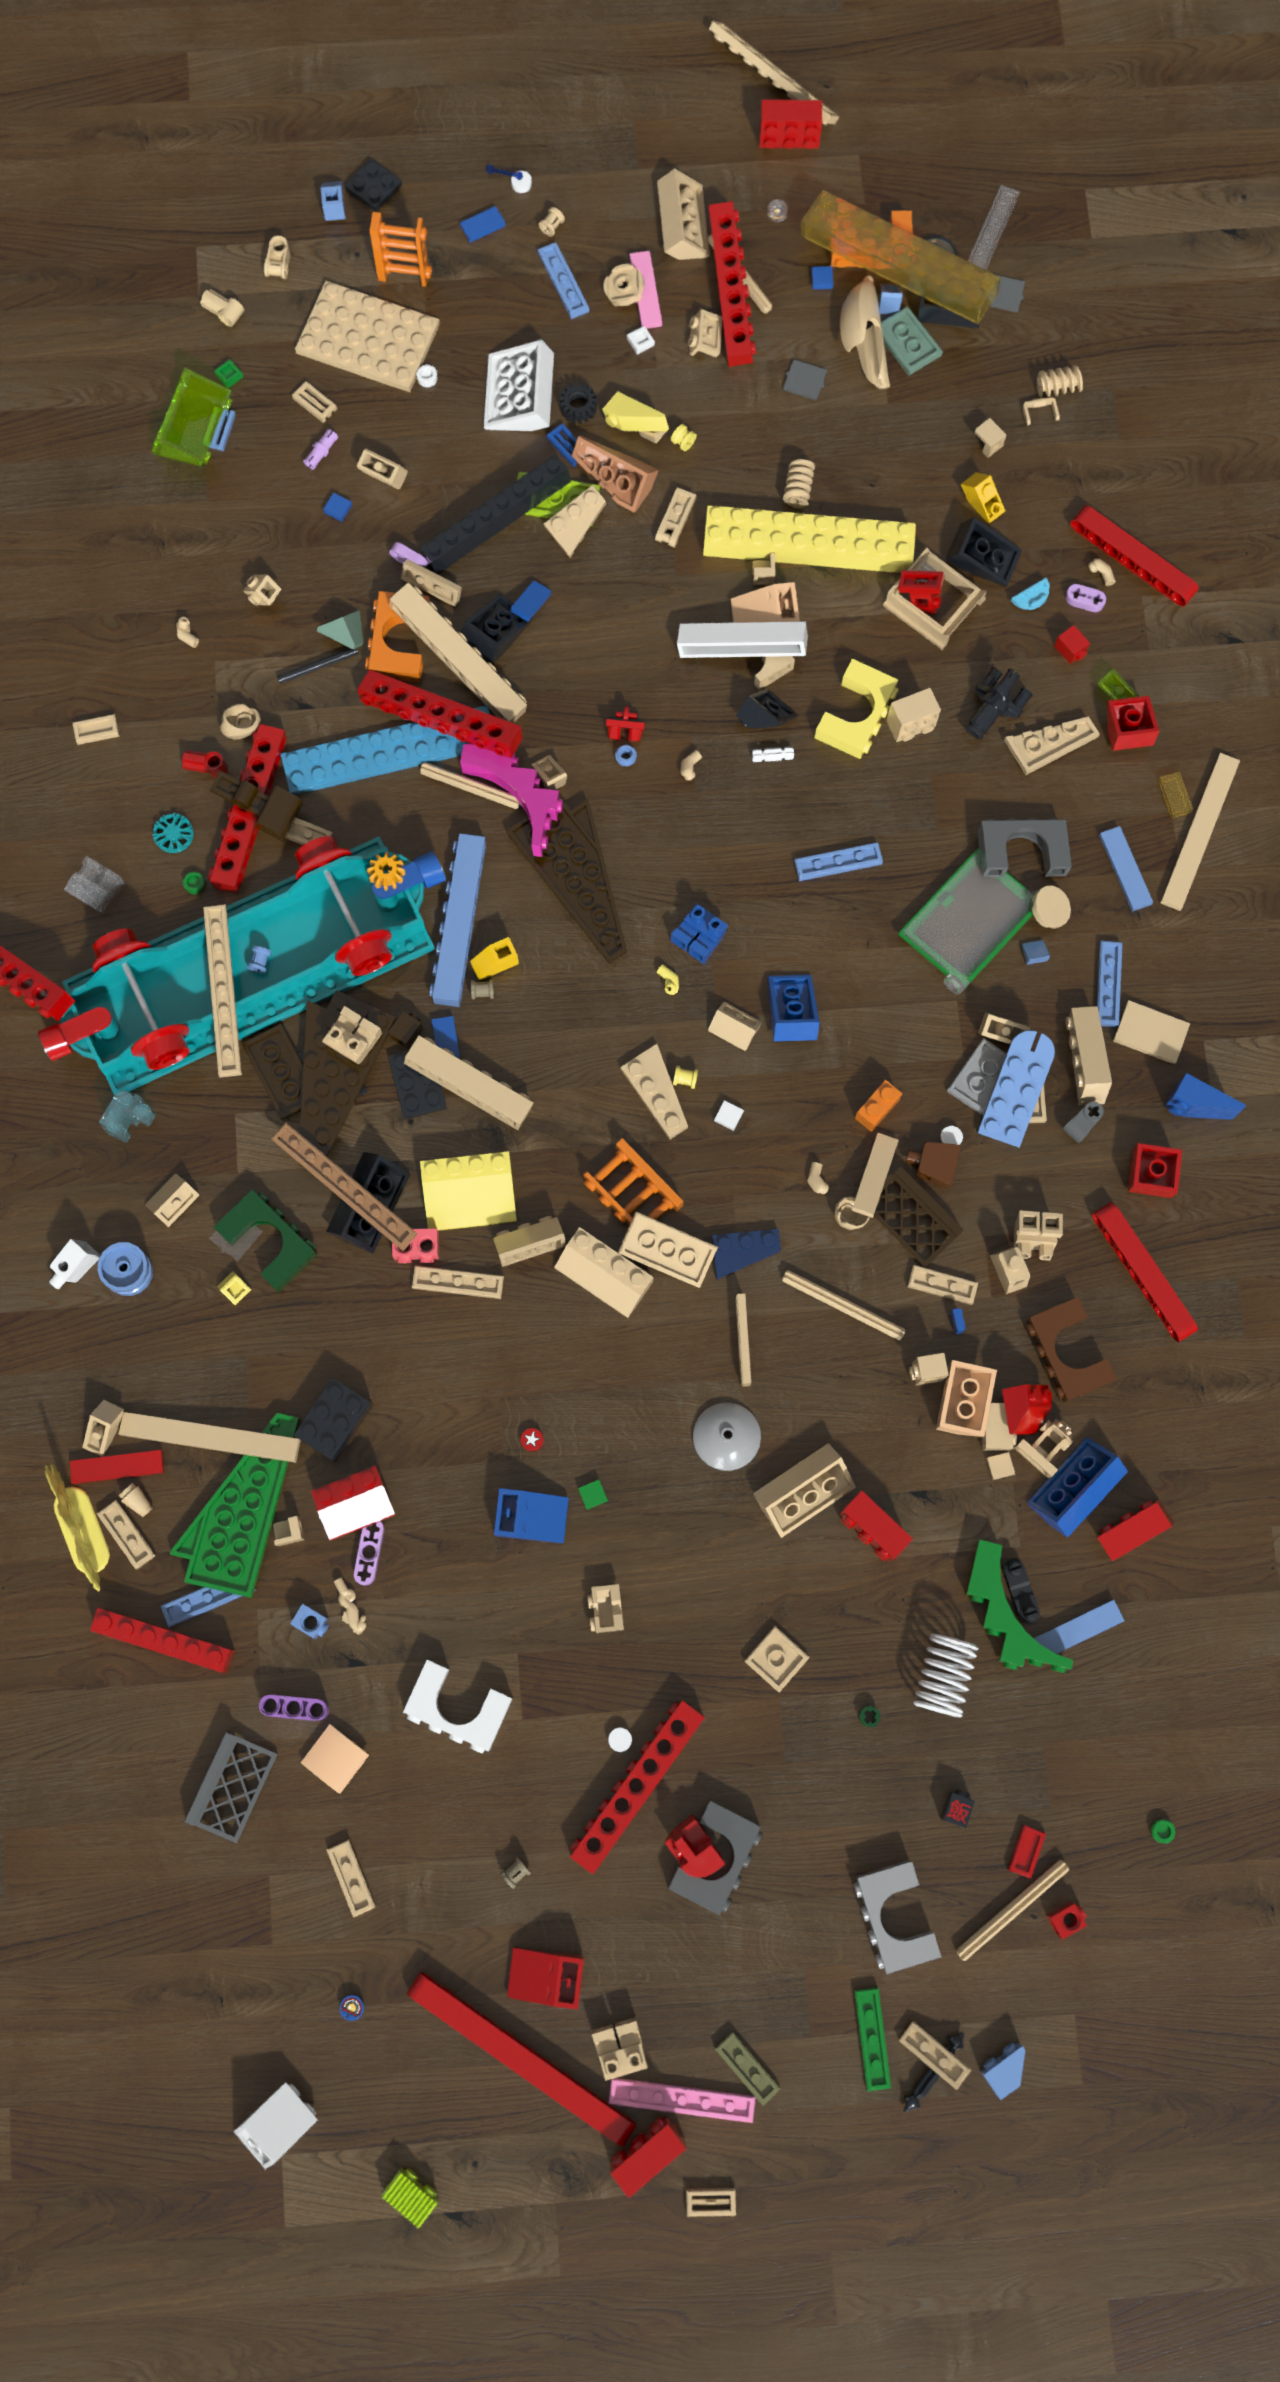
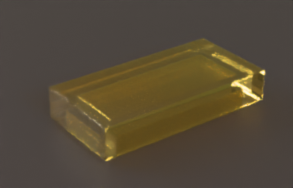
M1176 772L1159 777L1158 781L1171 818L1192 813L1193 808L1181 773Z

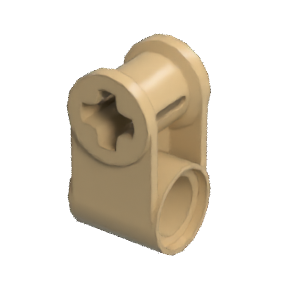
M275 236L269 242L268 254L264 265L265 277L274 275L287 279L290 251L287 240L282 236Z

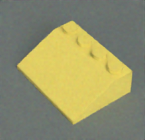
M509 1151L420 1161L428 1229H438L439 1231L517 1222Z

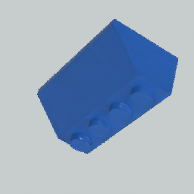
M1087 1437L1063 1462L1058 1471L1028 1500L1027 1504L1052 1528L1068 1538L1128 1471L1117 1455Z

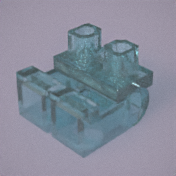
M120 1091L112 1099L99 1123L107 1134L127 1143L131 1137L127 1131L130 1125L138 1126L139 1122L149 1127L155 1118V1114L151 1112V1108L145 1104L141 1096L137 1094L132 1096L127 1091Z

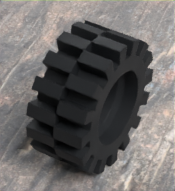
M578 382V386L571 383V388L567 385L565 391L562 390L560 396L562 416H566L568 422L572 419L573 424L576 423V420L579 421V424H582V420H585L586 423L589 422V417L592 419L597 411L596 393H593V388L590 387L588 389V384L586 383L584 386H581V382ZM578 398L586 401V405L581 408H575L570 403Z

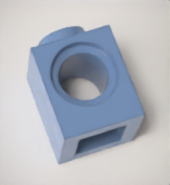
M302 1604L290 1624L313 1639H317L318 1636L322 1637L327 1631L329 1625L326 1623L329 1619L309 1606ZM314 1616L317 1619V1625L314 1629L310 1630L306 1626V1620L308 1617Z

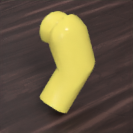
M662 964L657 973L665 979V992L674 995L679 990V977Z

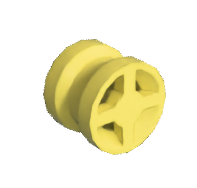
M681 424L674 431L671 441L674 444H679L680 449L683 451H687L693 445L697 435L693 431L689 432L687 426Z

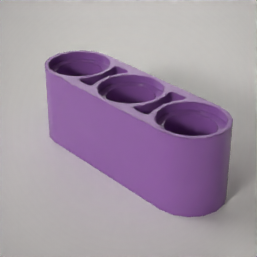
M266 1695L259 1703L261 1713L270 1717L318 1721L325 1719L330 1711L329 1705L325 1700L314 1698ZM269 1699H274L277 1703V1707L273 1712H269L266 1709V1702ZM292 1701H297L300 1705V1710L295 1715L289 1711V1705ZM316 1703H320L323 1706V1713L319 1717L312 1713V1707Z

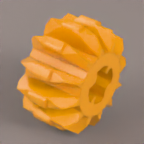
M387 852L383 858L377 854V861L370 860L371 867L367 869L368 874L371 875L369 877L370 882L375 883L377 889L382 885L385 891L388 890V886L396 889V882L402 883L403 878L401 876L405 875V869L402 868L404 866L403 862L397 861L396 855L389 858Z

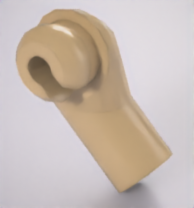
M1099 558L1089 563L1091 572L1099 571L1102 573L1106 586L1113 585L1116 582L1112 569L1107 563Z
M181 617L176 624L177 637L195 648L199 643V639L191 634L189 619Z
M694 750L681 762L680 773L687 781L695 777L693 765L702 758L697 750Z
M812 1162L807 1179L808 1184L814 1192L825 1194L828 1192L829 1186L820 1177L822 1164Z

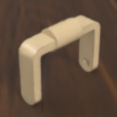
M1039 398L1025 402L1022 409L1026 425L1031 424L1028 408L1043 407L1045 405L1052 406L1055 421L1059 420L1056 400L1054 398Z

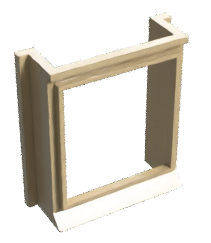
M926 548L908 570L919 571L925 564L933 571L944 572V579L967 595L968 598L943 627L899 594L898 585L900 579L889 590L883 606L943 650L953 631L977 604L981 605L985 601L987 591L979 589Z

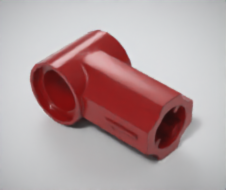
M186 750L183 753L182 768L184 770L209 773L213 777H217L220 771L224 773L228 771L225 760L218 752L203 753ZM220 762L217 767H212L214 763Z

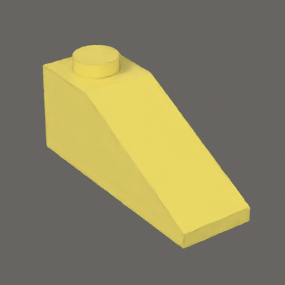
M617 392L603 408L606 423L622 431H667L669 429L665 414L620 392Z

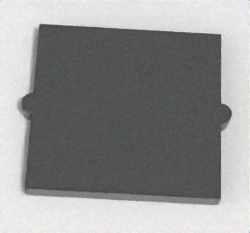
M991 274L988 286L985 287L986 295L983 305L1018 313L1020 301L1024 297L1022 293L1025 281Z
M793 360L790 371L786 373L787 379L783 390L817 401L821 388H824L823 382L827 369Z

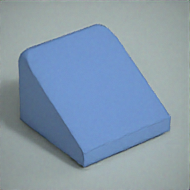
M1043 940L1022 944L1026 965L1046 962L1050 958Z

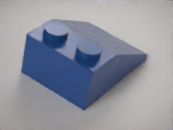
M768 976L773 1041L817 1040L819 1016L812 976Z
M1186 1073L1175 1085L1164 1107L1168 1108V1111L1175 1116L1233 1120L1246 1105Z

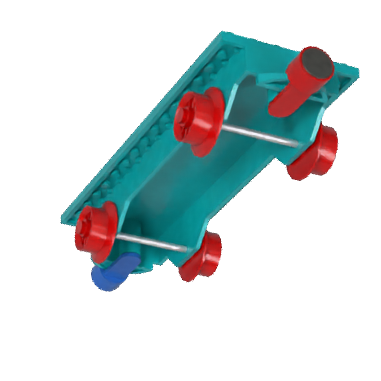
M332 836L319 837L304 844L295 853V858L300 866L296 871V875L226 906L239 1040L306 1010L308 1001L319 1004L332 998L336 990L343 993L435 950L425 929L419 909L424 899V887L429 889L446 881L444 870L436 854L430 851L414 858V862H411L403 855L389 852L387 847H384L380 837L350 850L339 848ZM386 852L389 854V858L396 855L397 861H402L404 865L402 868L405 869V875L401 876L403 882H396V889L388 886L387 891L384 890L383 885L377 889L375 883L370 882L369 877L371 875L367 872V869L371 867L370 860L377 861L376 855L378 854L383 858ZM204 917L149 942L138 941L134 931L126 928L112 931L100 937L93 945V951L97 959L92 968L62 981L66 992L75 1002L62 1016L61 1024L55 1023L38 1031L39 1040L50 1060L56 1061L73 1053V1049L83 1057L96 1060L100 1070L106 1076L115 1097H119L216 1052ZM253 946H260L271 951V955L268 956L265 965L266 973L264 974L247 969V964L250 963L253 955Z

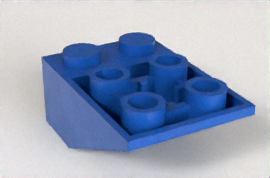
M499 1488L494 1530L495 1537L564 1544L569 1498Z

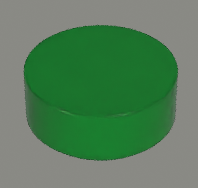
M189 872L183 878V886L188 893L195 895L205 889L206 882L200 873Z
M1157 1819L1150 1828L1152 1838L1159 1843H1169L1175 1837V1827L1169 1820Z

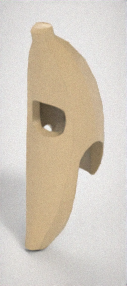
M866 276L862 282L849 292L842 306L840 315L841 338L847 352H850L854 346H857L860 363L867 379L879 389H887L890 387L878 297L873 284V278ZM867 321L873 322V325L866 329Z

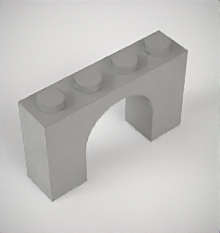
M903 1861L855 1876L857 1883L853 1884L857 1897H862L864 1906L861 1907L864 1921H869L871 1930L868 1931L871 1944L877 1946L879 1954L875 1955L879 1969H884V1972L889 1974L941 1957L935 1934L932 1931L900 1939L887 1934L881 1924L880 1912L885 1900L896 1892L919 1886L912 1861Z

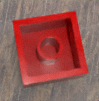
M1138 1143L1132 1149L1128 1192L1165 1198L1174 1197L1178 1193L1182 1150Z

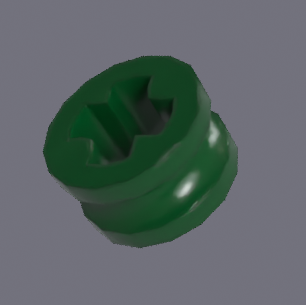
M866 1706L859 1712V1721L865 1727H875L880 1722V1712L875 1707ZM865 1711H874L873 1718L875 1721L873 1723L871 1721H868V1723L864 1721L866 1718Z

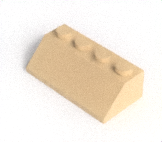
M673 169L657 181L664 251L678 260L707 258L710 256L702 185L677 169Z
M580 1227L565 1247L554 1267L627 1318L645 1295L654 1279L650 1274Z
M828 1443L753 1494L762 1511L782 1538L855 1489L856 1486L841 1456Z

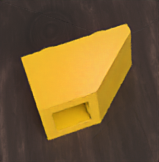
M976 472L961 484L969 504L988 523H991L1005 512L991 475Z
M507 937L486 947L470 963L478 980L481 981L518 965L519 961L511 940Z

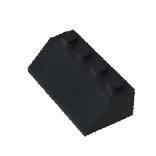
M363 1152L351 1178L393 1212L410 1173L378 1154ZM342 1199L326 1232L336 1238L372 1254L382 1236L380 1231Z

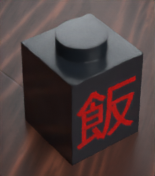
M956 1790V1793L949 1792L941 1819L967 1828L975 1801L969 1799L970 1794L960 1790Z

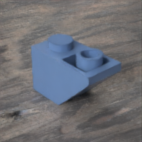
M342 181L322 183L321 195L325 221L345 219Z
M1019 2042L1006 2046L1002 2050L1003 2054L997 2059L995 2057L990 2058L983 2064L984 2068L980 2070L1000 2100L1017 2089L1021 2084L1025 2049Z

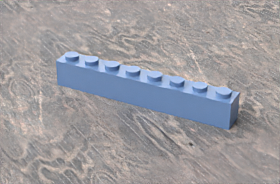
M459 833L458 841H454L453 853L456 854L455 861H451L450 874H453L452 881L447 883L446 893L449 894V900L444 902L443 914H446L445 922H441L440 934L443 936L442 942H438L436 955H439V961L434 963L433 976H436L435 984L431 983L430 996H433L434 1004L460 1007L486 849V840L482 836Z

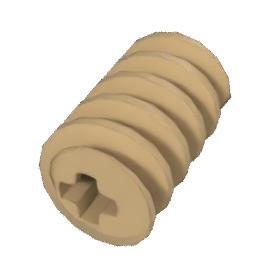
M1072 365L1071 368L1067 366L1063 369L1056 368L1055 371L1053 369H1048L1047 372L1042 370L1037 377V390L1040 398H1042L1044 391L1046 396L1050 397L1051 390L1057 396L1059 389H1061L1063 394H1066L1068 387L1071 393H1074L1075 386H1077L1079 392L1083 389L1082 374L1077 365Z
M798 459L789 464L783 500L787 505L797 509L808 506L809 502L807 500L810 497V485H812L813 481L811 478L814 475L813 470H815L813 462Z

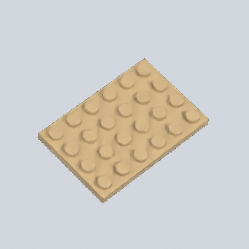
M325 281L295 351L296 354L410 392L417 377V370L423 364L440 322L437 318Z

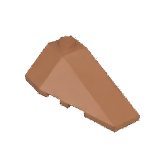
M578 436L572 453V457L588 474L591 473L597 479L599 485L613 496L612 499L617 504L632 512L637 511L652 490L659 471L638 459L582 436Z

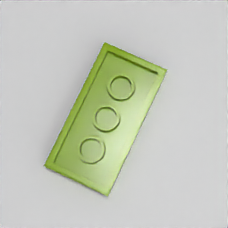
M519 472L517 480L527 473ZM571 481L525 515L551 519L592 485L600 492V485Z

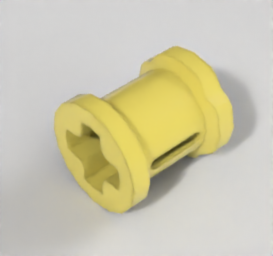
M677 1066L673 1085L682 1084L695 1089L698 1070L691 1071Z

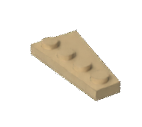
M657 1044L621 1067V1071L669 1140L688 1128Z

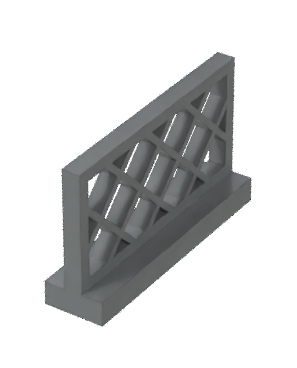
M226 1730L184 1822L237 1843L278 1754ZM239 1742L247 1747L249 1755L236 1760L233 1749L236 1743ZM250 1748L257 1750V1752L251 1753ZM261 1753L271 1756L267 1766L257 1769L253 1756ZM230 1756H232L233 1761L227 1763ZM251 1758L255 1771L241 1775L237 1763ZM235 1764L239 1777L226 1782L223 1771L226 1767ZM265 1770L262 1777L260 1778L259 1772ZM256 1774L259 1781L257 1788L247 1791L243 1778ZM220 1777H221L223 1783L220 1784V1785H217L218 1782H219V1779H220ZM240 1780L245 1793L231 1798L227 1785ZM224 1786L229 1799L215 1804L212 1796L213 1792ZM254 1793L250 1801L249 1794ZM246 1796L249 1806L247 1810L237 1814L233 1801ZM211 1799L213 1806L206 1808ZM230 1802L234 1815L221 1820L217 1807ZM214 1809L218 1822L208 1825L200 1821L204 1812ZM244 1815L240 1823L238 1817ZM236 1818L238 1830L235 1836L226 1833L222 1823ZM220 1825L221 1830L215 1828L214 1826Z

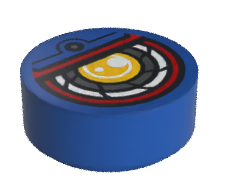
M354 1994L346 1996L340 2004L342 2017L349 2021L357 2020L363 2014L365 2008L362 1998Z

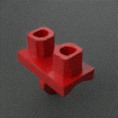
M625 706L624 712L616 711V718H624V721L606 719L609 739L620 740L621 729H629L628 741L640 742L642 731H645V723L628 721L629 719L637 720V713L629 712V706Z

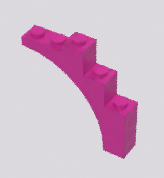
M464 744L460 761L462 773L492 781L507 790L518 800L527 813L532 825L533 856L542 857L543 849H547L548 846L546 831L551 828V820H557L558 812H562L563 799L559 797V790L540 789L541 778L537 777V770L518 768L519 758L515 756V753L512 758L499 756L487 749H480L473 744Z

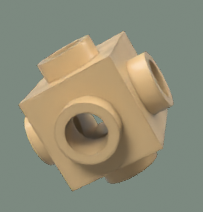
M266 574L253 575L248 579L247 586L243 592L249 596L248 600L256 606L271 605L281 588Z

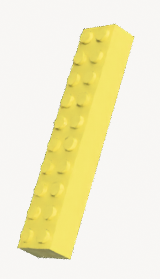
M708 505L703 556L770 560V553H775V562L901 573L902 570H908L913 564L916 523Z

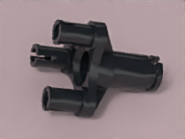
M992 667L984 680L980 681L975 687L982 704L970 719L969 725L964 727L974 738L982 740L984 733L988 732L999 716L1019 718L1023 713L1022 709L1033 696L1028 689L1022 687L1013 701L1010 700L1009 690L1020 677L1016 671L1014 674L1012 673L1013 669L1009 668L1001 681L997 683L1003 674L997 668Z

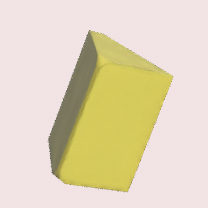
M231 1272L217 1286L234 1305L251 1291L234 1272Z

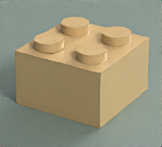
M931 688L892 702L886 721L896 742L901 740L909 741L919 733L927 734L931 732L936 726L941 709Z

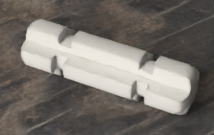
M781 747L765 748L764 751L754 749L752 751L754 762H762L763 759L765 761L782 760V758L785 760L794 758L793 747H784V749H781Z

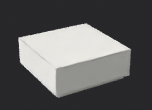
M645 326L627 334V340L636 354L655 346V341Z
M724 1100L714 1121L734 1131L744 1110Z

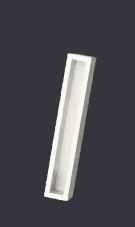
M798 621L680 624L677 645L680 658L806 656L808 633L806 622Z

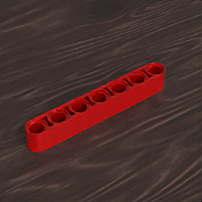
M1083 506L1070 522L1071 527L1078 534L1177 605L1186 606L1199 590L1194 580L1092 507Z
M1109 1202L1093 1212L1092 1218L1172 1338L1176 1342H1181L1198 1331L1194 1319L1119 1208L1113 1202Z

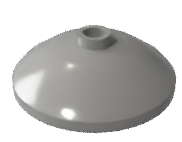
M719 1403L707 1408L699 1416L694 1426L693 1443L697 1454L707 1465L718 1470L732 1471L744 1467L755 1457L760 1447L761 1431L756 1418L749 1410L735 1403ZM725 1431H730L732 1433V1437L730 1439H726L723 1436V1433Z

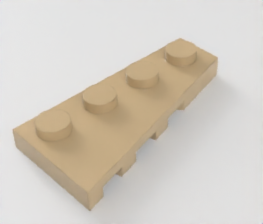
M1085 717L1065 722L1055 727H1044L1043 730L1028 731L1014 737L1013 735L1005 737L1004 742L1025 775L1098 738L1100 733L1091 719Z

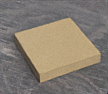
M774 1626L744 1662L780 1693L810 1657Z

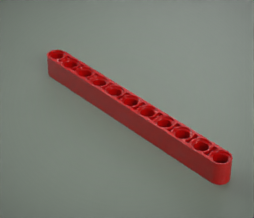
M423 1972L418 1974L407 1991V1995L611 2141L624 2147L637 2126L634 2121Z

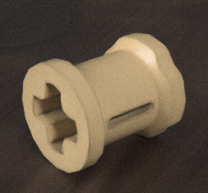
M551 207L546 218L539 222V228L548 236H553L556 227L565 220L562 212L555 207Z

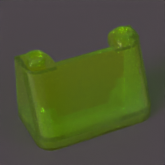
M184 368L151 453L159 457L200 467L202 463L207 465L211 455L208 448L223 411L229 410L233 400L229 398L231 390Z

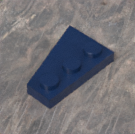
M779 1229L712 1235V1244L718 1247L714 1255L716 1280L781 1252Z

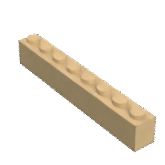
M407 583L390 598L389 607L488 706L489 710L496 717L514 723L526 712L527 704L525 698L520 693L516 694L511 689L512 686L509 681L501 678L496 673V668L481 658L482 655L475 647L471 648L467 643L466 637L461 632L457 633L452 628V623L446 617L442 618L437 613L438 610L435 605L430 601L427 602L422 597V592L416 586L412 587Z

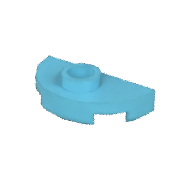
M1047 578L1012 597L1011 602L1024 610H1033L1045 603L1049 595L1050 584Z

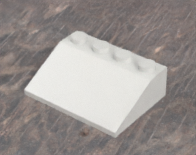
M542 340L489 354L484 428L486 430L534 431L549 427L554 352Z

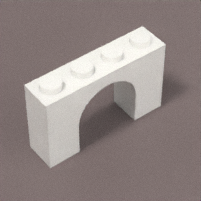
M427 1660L403 1713L408 1714L406 1719L417 1724L423 1721L429 1724L428 1729L438 1734L443 1730L450 1734L449 1739L462 1744L463 1740L471 1743V1749L482 1754L484 1750L490 1751L513 1698L490 1689L479 1715L473 1721L463 1725L453 1724L442 1716L438 1707L439 1692L450 1669Z

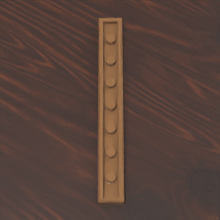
M285 1123L271 1138L279 1147L402 1251L418 1235L417 1232L288 1123Z

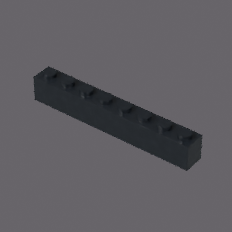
M556 454L420 547L421 553L427 560L430 569L438 575L569 484L571 481L567 466Z

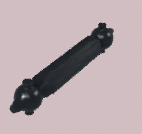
M961 2031L957 2035H950L948 2037L949 2045L945 2046V2048L953 2055H955V2050H962L964 2048V2033ZM930 2067L926 2070L915 2085L913 2094L904 2096L905 2107L903 2111L905 2113L920 2108L919 2099L926 2096L940 2075Z

